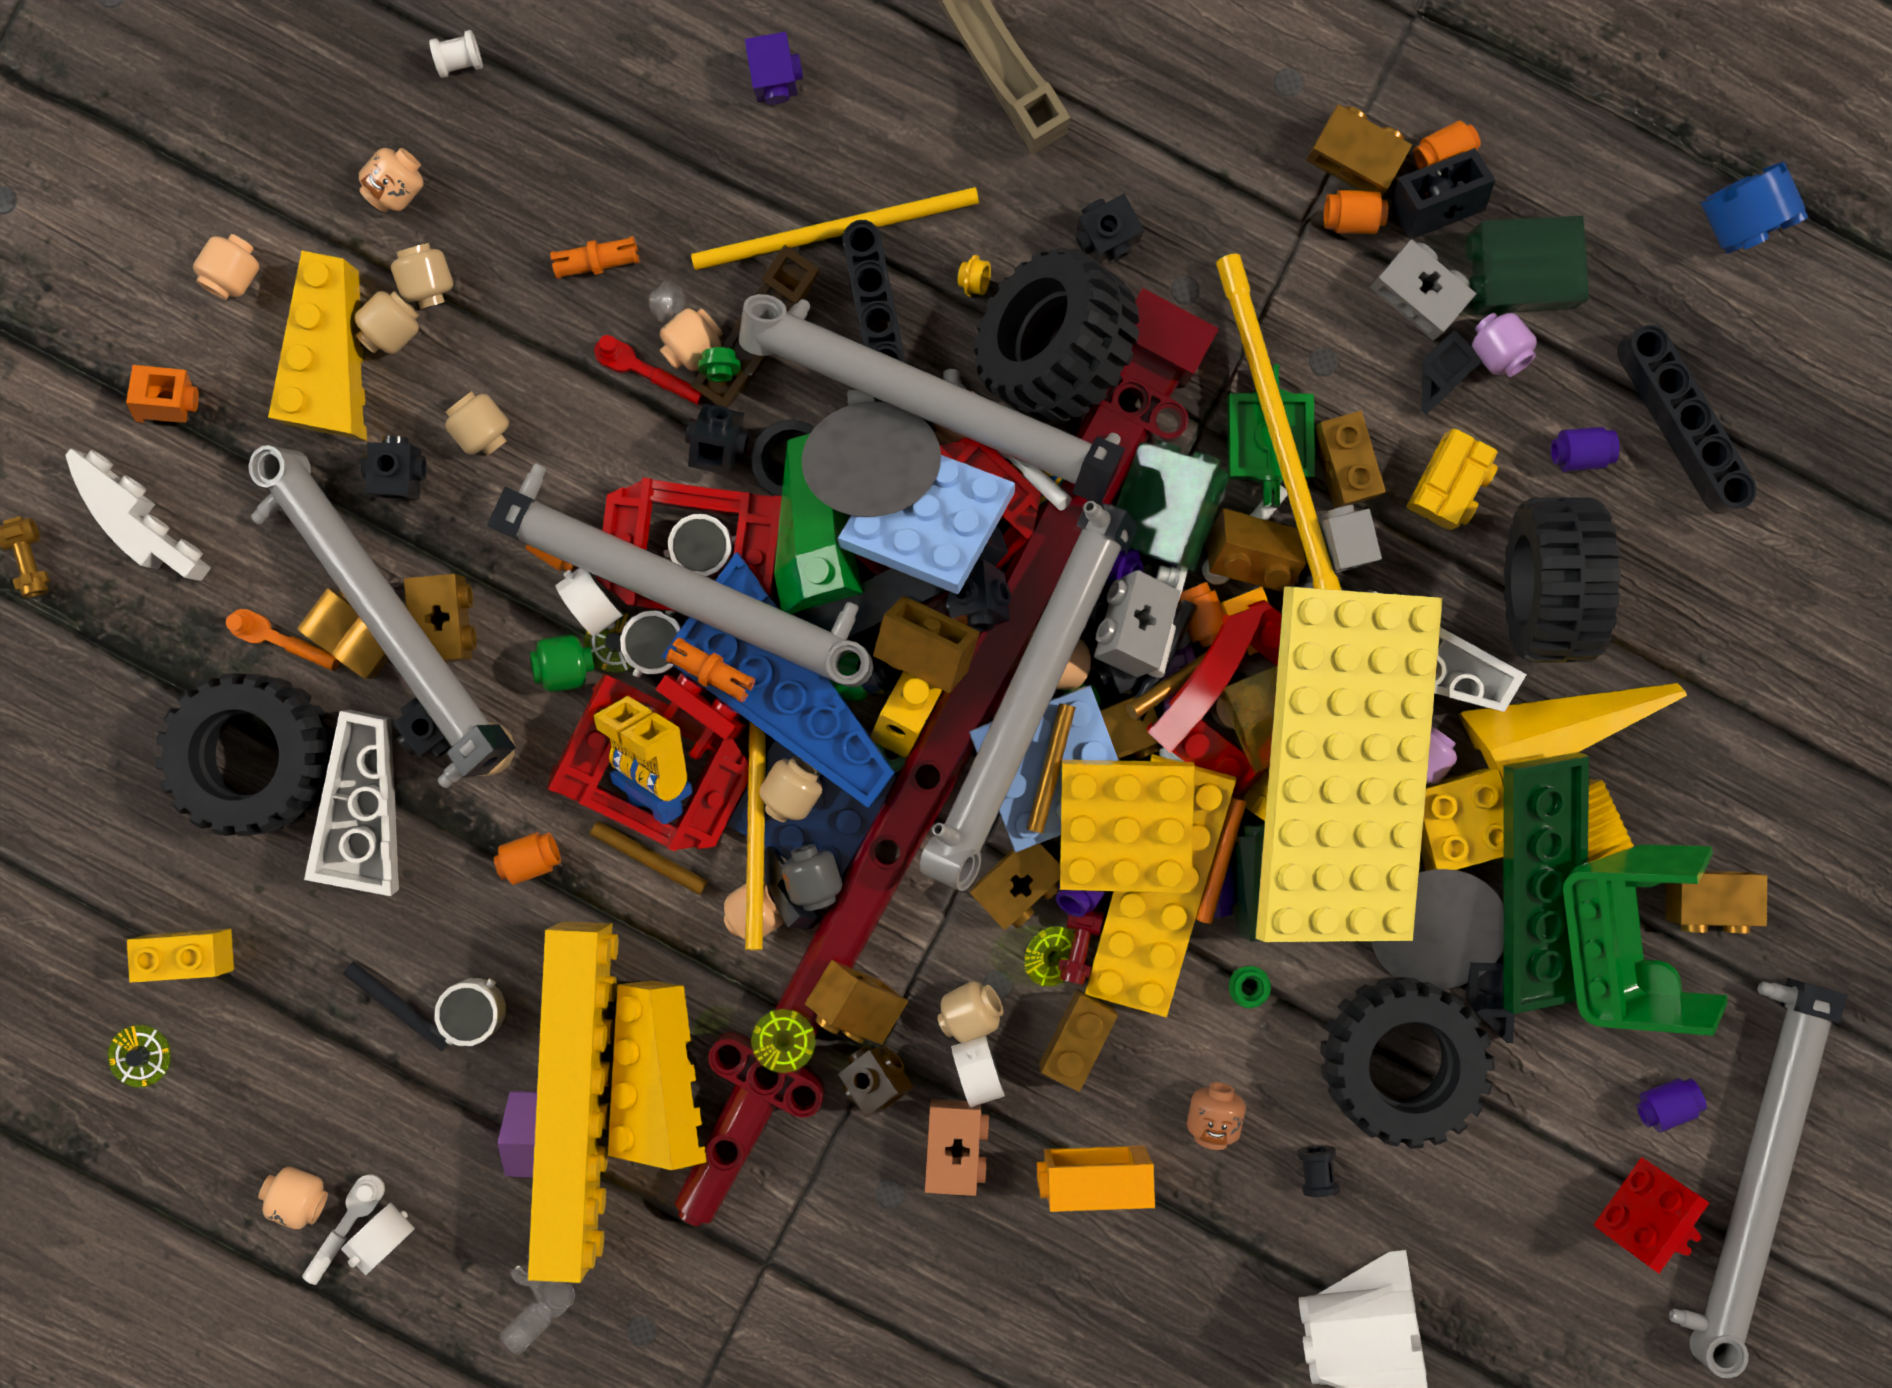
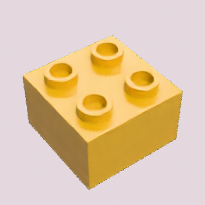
M1483 768L1443 779L1441 783L1434 786L1426 785L1420 851L1426 871L1434 869L1457 870L1504 857V787L1499 769Z

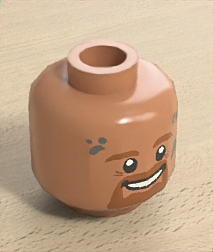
M1212 1082L1209 1087H1202L1196 1090L1191 1098L1186 1126L1190 1134L1194 1136L1195 1142L1205 1148L1222 1150L1227 1145L1238 1141L1240 1137L1246 1105L1243 1099L1234 1093L1235 1089L1232 1086L1221 1082Z

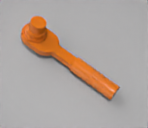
M238 609L226 619V626L230 632L247 642L259 644L267 640L285 648V651L331 671H335L340 664V661L326 650L295 636L289 637L271 629V624L265 616L251 610Z

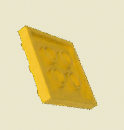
M1062 759L1060 890L1191 893L1194 762Z

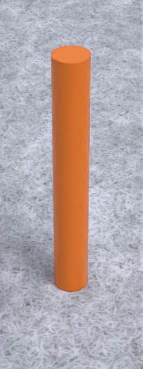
M1231 797L1196 916V920L1207 924H1212L1246 807L1247 800Z

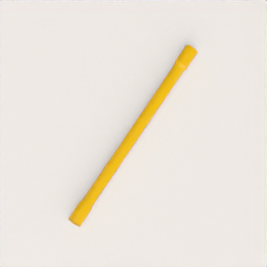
M1240 254L1226 255L1216 261L1217 269L1226 298L1230 301L1312 574L1313 588L1341 590L1338 577L1332 568L1250 297V286Z

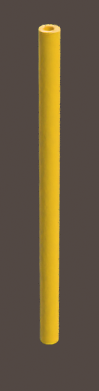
M976 187L692 253L691 258L695 270L780 251L784 245L793 248L843 236L846 227L857 220L870 221L878 228L979 204Z
M749 721L745 950L758 951L763 949L765 803L762 801L759 791L765 780L766 733Z

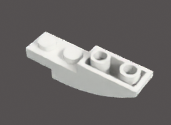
M70 449L65 456L70 472L82 499L107 535L140 566L159 569L163 562H165L185 578L203 580L211 569L209 565L200 559L203 553L191 543L183 539L177 542L166 534L170 528L161 520L149 514L155 504L143 495L146 492V488L126 475L122 478L117 476L110 470L113 464L94 450H90L88 454L74 449Z

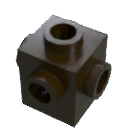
M869 1045L862 1047L848 1057L847 1060L850 1065L838 1074L844 1083L845 1094L850 1101L859 1106L865 1117L883 1112L914 1088L903 1072L904 1064L894 1051L889 1050L887 1045L875 1049H870Z

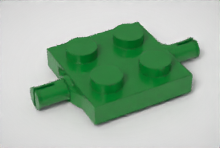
M1273 364L1272 369L1279 389L1280 365ZM1279 389L1306 480H1312L1315 477L1314 394H1293ZM1257 391L1253 393H1230L1227 397L1228 479L1254 480L1263 483V508H1270L1271 505L1272 508L1281 507L1280 483L1284 481Z

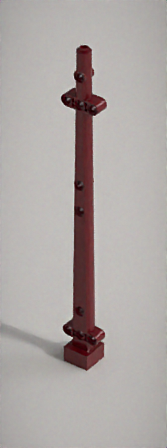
M1143 287L1135 300L1139 313V323L1135 324V326L1138 327L1139 336L1137 344H1133L1131 349L1133 358L1129 366H1124L1120 373L1122 379L1117 386H1111L1105 393L1107 397L1100 404L1089 406V412L1086 413L1075 434V437L1092 444L1097 436L1105 439L1108 434L1116 433L1120 437L1118 445L1124 447L1125 451L1115 478L1102 501L1109 505L1112 504L1148 438L1160 444H1170L1176 441L1186 430L1188 414L1180 403L1171 399V396L1177 385L1183 388L1186 387L1219 329ZM1129 392L1135 394L1140 400V409L1132 413L1124 411L1118 401L1121 394ZM1167 412L1175 416L1178 423L1177 430L1173 433L1161 431L1156 424L1158 414ZM1063 480L1060 485L1062 490L1072 498L1070 504L1064 510H1059L1048 499L1039 506L1033 535L1013 555L1004 570L1006 583L1011 593V601L1008 604L1010 620L995 624L992 630L979 634L967 674L950 693L943 690L845 874L842 880V889L835 896L836 901L829 905L773 1012L775 1018L787 1017L793 1019L791 1015L794 1014L792 1012H796L797 1015L794 1016L796 1017L794 1020L800 1023L804 1030L813 1029V1031L806 1033V1050L821 1027L815 1021L818 1015L805 1005L807 999L831 960L853 968L975 750L969 731L990 723L1080 536L1081 530L1076 524L1088 500L1072 493L1075 484ZM930 764L939 770L940 781L936 786L926 788L918 783L916 772L922 765ZM889 839L898 845L900 855L896 860L886 862L878 857L876 847L882 840ZM789 1020L777 1021L780 1030H777L774 1022L765 1030V1032L772 1034L773 1037L777 1033L776 1041L783 1047L791 1045L794 1035L802 1032L801 1028L794 1022L791 1025L790 1032L785 1031L784 1029L787 1030L790 1023ZM733 1031L721 1035L714 1043L708 1056L712 1070L736 1085L704 1144L706 1162L692 1167L675 1200V1206L679 1209L678 1216L682 1220L694 1226H700L701 1223H711L775 1107L799 1118L810 1117L819 1110L825 1094V1085L817 1074L799 1065L806 1054V1050L794 1062L796 1070H794L792 1063H776L774 1069L778 1073V1080L774 1083H765L759 1079L757 1068L764 1065L775 1051L770 1046L773 1044V1037L763 1034V1047H760V1039L756 1042L741 1033ZM804 1034L794 1037V1045L796 1044L804 1048ZM724 1045L735 1046L740 1052L741 1060L737 1063L724 1061L720 1055V1047ZM794 1045L788 1050L792 1059L798 1057L802 1052L801 1049L794 1047ZM777 1051L766 1065H772ZM781 1051L777 1061H790L787 1054L788 1051ZM802 1085L808 1086L813 1089L816 1099L811 1103H802L796 1099L794 1089ZM721 1140L731 1141L736 1145L738 1154L733 1157L723 1156L717 1149V1143Z

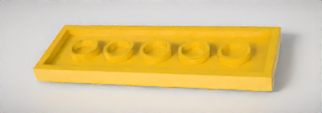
M1154 754L1151 755L1150 761L1180 762ZM1195 766L1191 893L1113 891L1085 995L1167 1018L1235 787V776Z

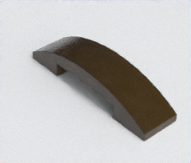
M784 245L762 277L761 281L763 284L755 295H770L779 299L786 306V311L788 312L799 300L805 299L820 269ZM742 315L722 344V347L730 348L736 352V359L741 363V371L733 375L732 379L727 382H712L707 379V376L699 373L691 384V387L711 401L727 408L741 394L768 357V355L759 356L751 354L739 344L738 338Z

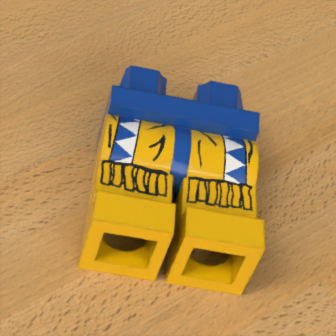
M629 696L593 715L597 730L610 738L612 748L609 754V762L616 769L610 773L611 781L627 793L628 801L637 807L647 806L652 809L654 818L662 824H667L682 815L681 800L692 794L691 783L687 781L679 727L657 713L652 714V710Z

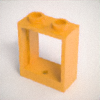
M1145 1145L1044 1149L1045 1162H1037V1183L1040 1198L1048 1199L1050 1212L1155 1208L1154 1165Z

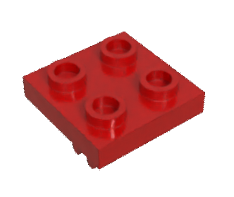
M683 673L680 675H665L655 689L672 701L662 716L663 718L674 723L684 710L706 726V729L688 754L694 760L699 759L717 734L724 740L737 738L742 735L749 725L746 720L741 718V714L720 699L712 697L707 693L708 690Z
M1641 1157L1593 1226L1660 1274L1675 1252L1686 1256L1691 1254V1248L1687 1246V1242L1690 1239L1696 1242L1701 1240V1235L1694 1227V1224L1704 1212L1709 1202Z

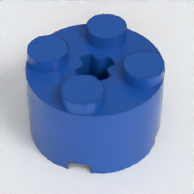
M1785 161L1762 169L1764 173L1762 175L1756 174L1740 179L1707 197V200L1700 202L1721 249L1725 250L1726 254L1742 247L1746 250L1770 238L1768 233L1780 227L1782 229L1789 228L1808 218L1804 202Z

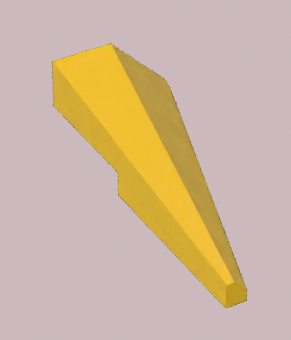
M1678 683L1508 705L1505 712L1484 708L1462 711L1458 715L1474 748L1481 751L1489 769H1499L1504 787L1503 765L1579 752L1687 696V694Z

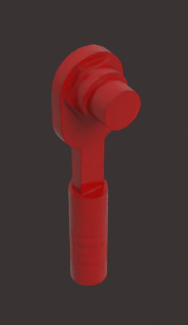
M604 335L595 345V358L601 365L618 373H625L631 370L651 380V383L697 406L702 402L704 395L691 387V383L659 367L655 368L637 359L632 347L614 337Z

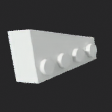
M1367 590V591H1366V592H1369V593H1377L1376 591H1372V590ZM1440 627L1434 693L1505 712L1527 674Z
M353 710L339 712L304 880L392 896L399 890L391 718Z

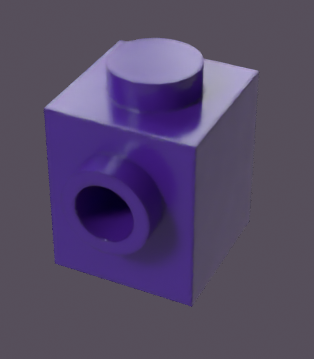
M786 32L744 39L757 102L765 101L766 104L776 105L787 102L790 96L798 95L796 80L803 79L799 53L791 54Z

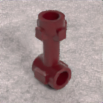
M1098 906L1083 917H1075L1069 914L1067 928L1075 930L1068 960L1060 959L1058 970H1061L1059 979L1084 985L1085 978H1089L1092 967L1085 965L1091 935H1101L1106 915L1105 911L1098 910Z

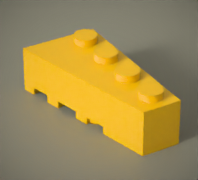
M301 250L268 418L286 426L367 441V430L363 418L365 389L362 388L361 377L363 347L360 346V340L355 336L359 332V327L354 320L356 312L361 308L359 270L343 258Z
M653 980L617 985L608 1156L668 1170L681 1169L706 1162L705 1146L699 1147L696 1126L702 1125L700 1107L694 1108L691 1082L696 1081L694 1064L691 1065L687 1058L686 1044L691 1041L684 985Z

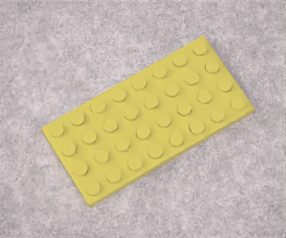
M1284 586L1256 939L1263 942L1413 941L1443 598Z

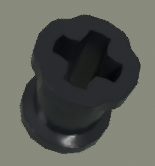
M1312 1145L1298 1150V1158L1303 1160L1305 1184L1302 1185V1192L1305 1196L1325 1197L1333 1196L1340 1192L1339 1184L1335 1181L1333 1158L1336 1157L1335 1147Z

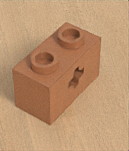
M930 1099L925 1193L976 1196L977 1183H985L986 1157H979V1140H988L989 1115L981 1114V1104L970 1107L968 1101ZM954 1139H962L964 1148L961 1149V1155H953L951 1146H953Z

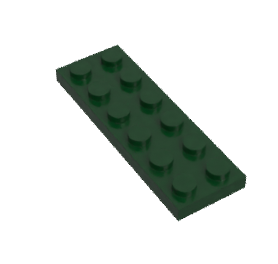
M1580 752L1503 765L1504 1009L1513 1015L1577 1001L1563 885L1575 867L1588 863L1589 756Z

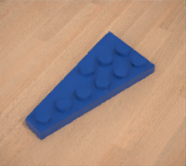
M736 552L716 581L778 608L744 559ZM689 617L661 657L666 659L670 648L678 652L677 648L672 644L680 637L685 642L709 655L716 653L722 656L724 663L748 676L754 677L755 683L752 690L749 691L744 688L748 697L744 702H739L736 698L713 685L705 687L698 682V677L674 665L863 805L870 808L891 780L895 771L830 680Z

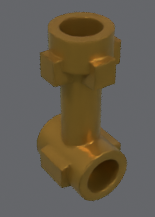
M21 516L4 520V525L0 526V547L4 551L13 549L20 577L13 579L15 590L20 591L23 598L46 594L49 592L47 583L50 582L49 575L46 571L38 572L30 545L40 541V533L35 521L31 517L24 519Z

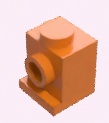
M132 365L126 404L135 422L144 423L145 419L186 423L188 411H197L199 401L198 388L192 386L186 370Z

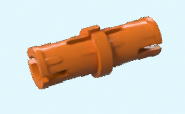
M634 236L600 244L596 240L587 241V246L558 252L552 251L550 253L551 260L555 262L552 263V267L557 279L593 271L594 275L603 274L604 269L640 263L639 255L636 254L638 248Z
M680 637L672 644L677 648L678 652L670 648L666 662L674 664L698 677V682L705 687L713 685L736 698L739 702H744L748 697L744 688L749 691L752 690L755 683L754 677L748 676L724 663L722 656L716 653L709 655L685 642Z

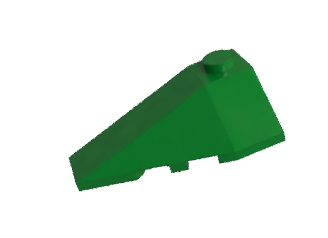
M810 433L787 440L774 576L781 610L789 614L863 594L855 553L839 547L838 537L848 522L847 514L834 510L820 501L808 487L803 475L802 453Z

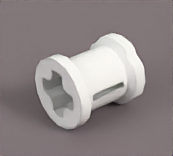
M471 30L465 31L462 37L439 42L436 38L429 41L432 57L441 78L448 77V73L467 67L473 66L476 70L483 68L480 51Z

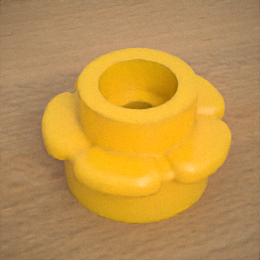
M973 255L968 262H962L958 272V286L964 288L967 296L972 297L974 294L984 295L987 292L991 277L990 262L980 260L978 255Z

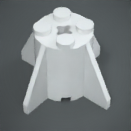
M1406 1250L1388 1252L1319 1294L1299 1297L1302 1324L1305 1325L1306 1336L1303 1337L1306 1363L1309 1364L1312 1384L1330 1385L1335 1388H1428Z

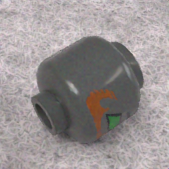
M815 844L803 845L791 851L792 858L787 860L781 868L791 903L803 906L805 911L817 910L833 904L836 901L835 896L842 889V881L833 853L828 850H817Z

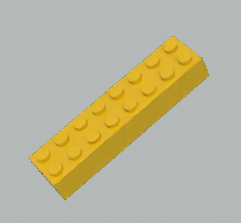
M562 921L545 930L528 1267L529 1281L581 1283L588 1270L594 1268L596 1257H601L603 1253L604 1231L598 1230V1214H604L606 1206V1188H600V1172H605L607 1169L608 1146H602V1130L608 1129L610 1122V1104L604 1103L605 1087H610L612 1080V1061H606L607 1044L613 1043L614 1019H608L609 1002H614L617 987L616 977L610 976L611 960H616L619 946L618 934H612L613 923Z

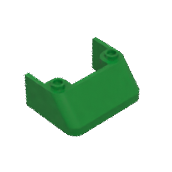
M1641 844L1582 864L1570 872L1563 885L1577 1006L1579 1013L1588 1023L1607 1028L1714 1036L1728 1003L1727 995L1682 992L1680 975L1673 966L1659 960H1644L1636 887H1653L1660 883L1699 884L1713 855L1712 846Z

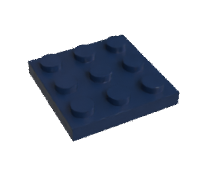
M774 740L766 754L765 778L777 761L782 759L790 760L791 757L798 756ZM820 774L819 779L823 784V791L806 818L801 820L787 819L786 822H781L772 818L765 811L764 846L766 848L768 846L774 847L778 850L780 856L789 860L792 858L791 851L803 845L815 844L817 850H828L833 853L840 878H842L871 827L897 775H893L873 805L868 808L823 774ZM748 787L726 824L747 836Z

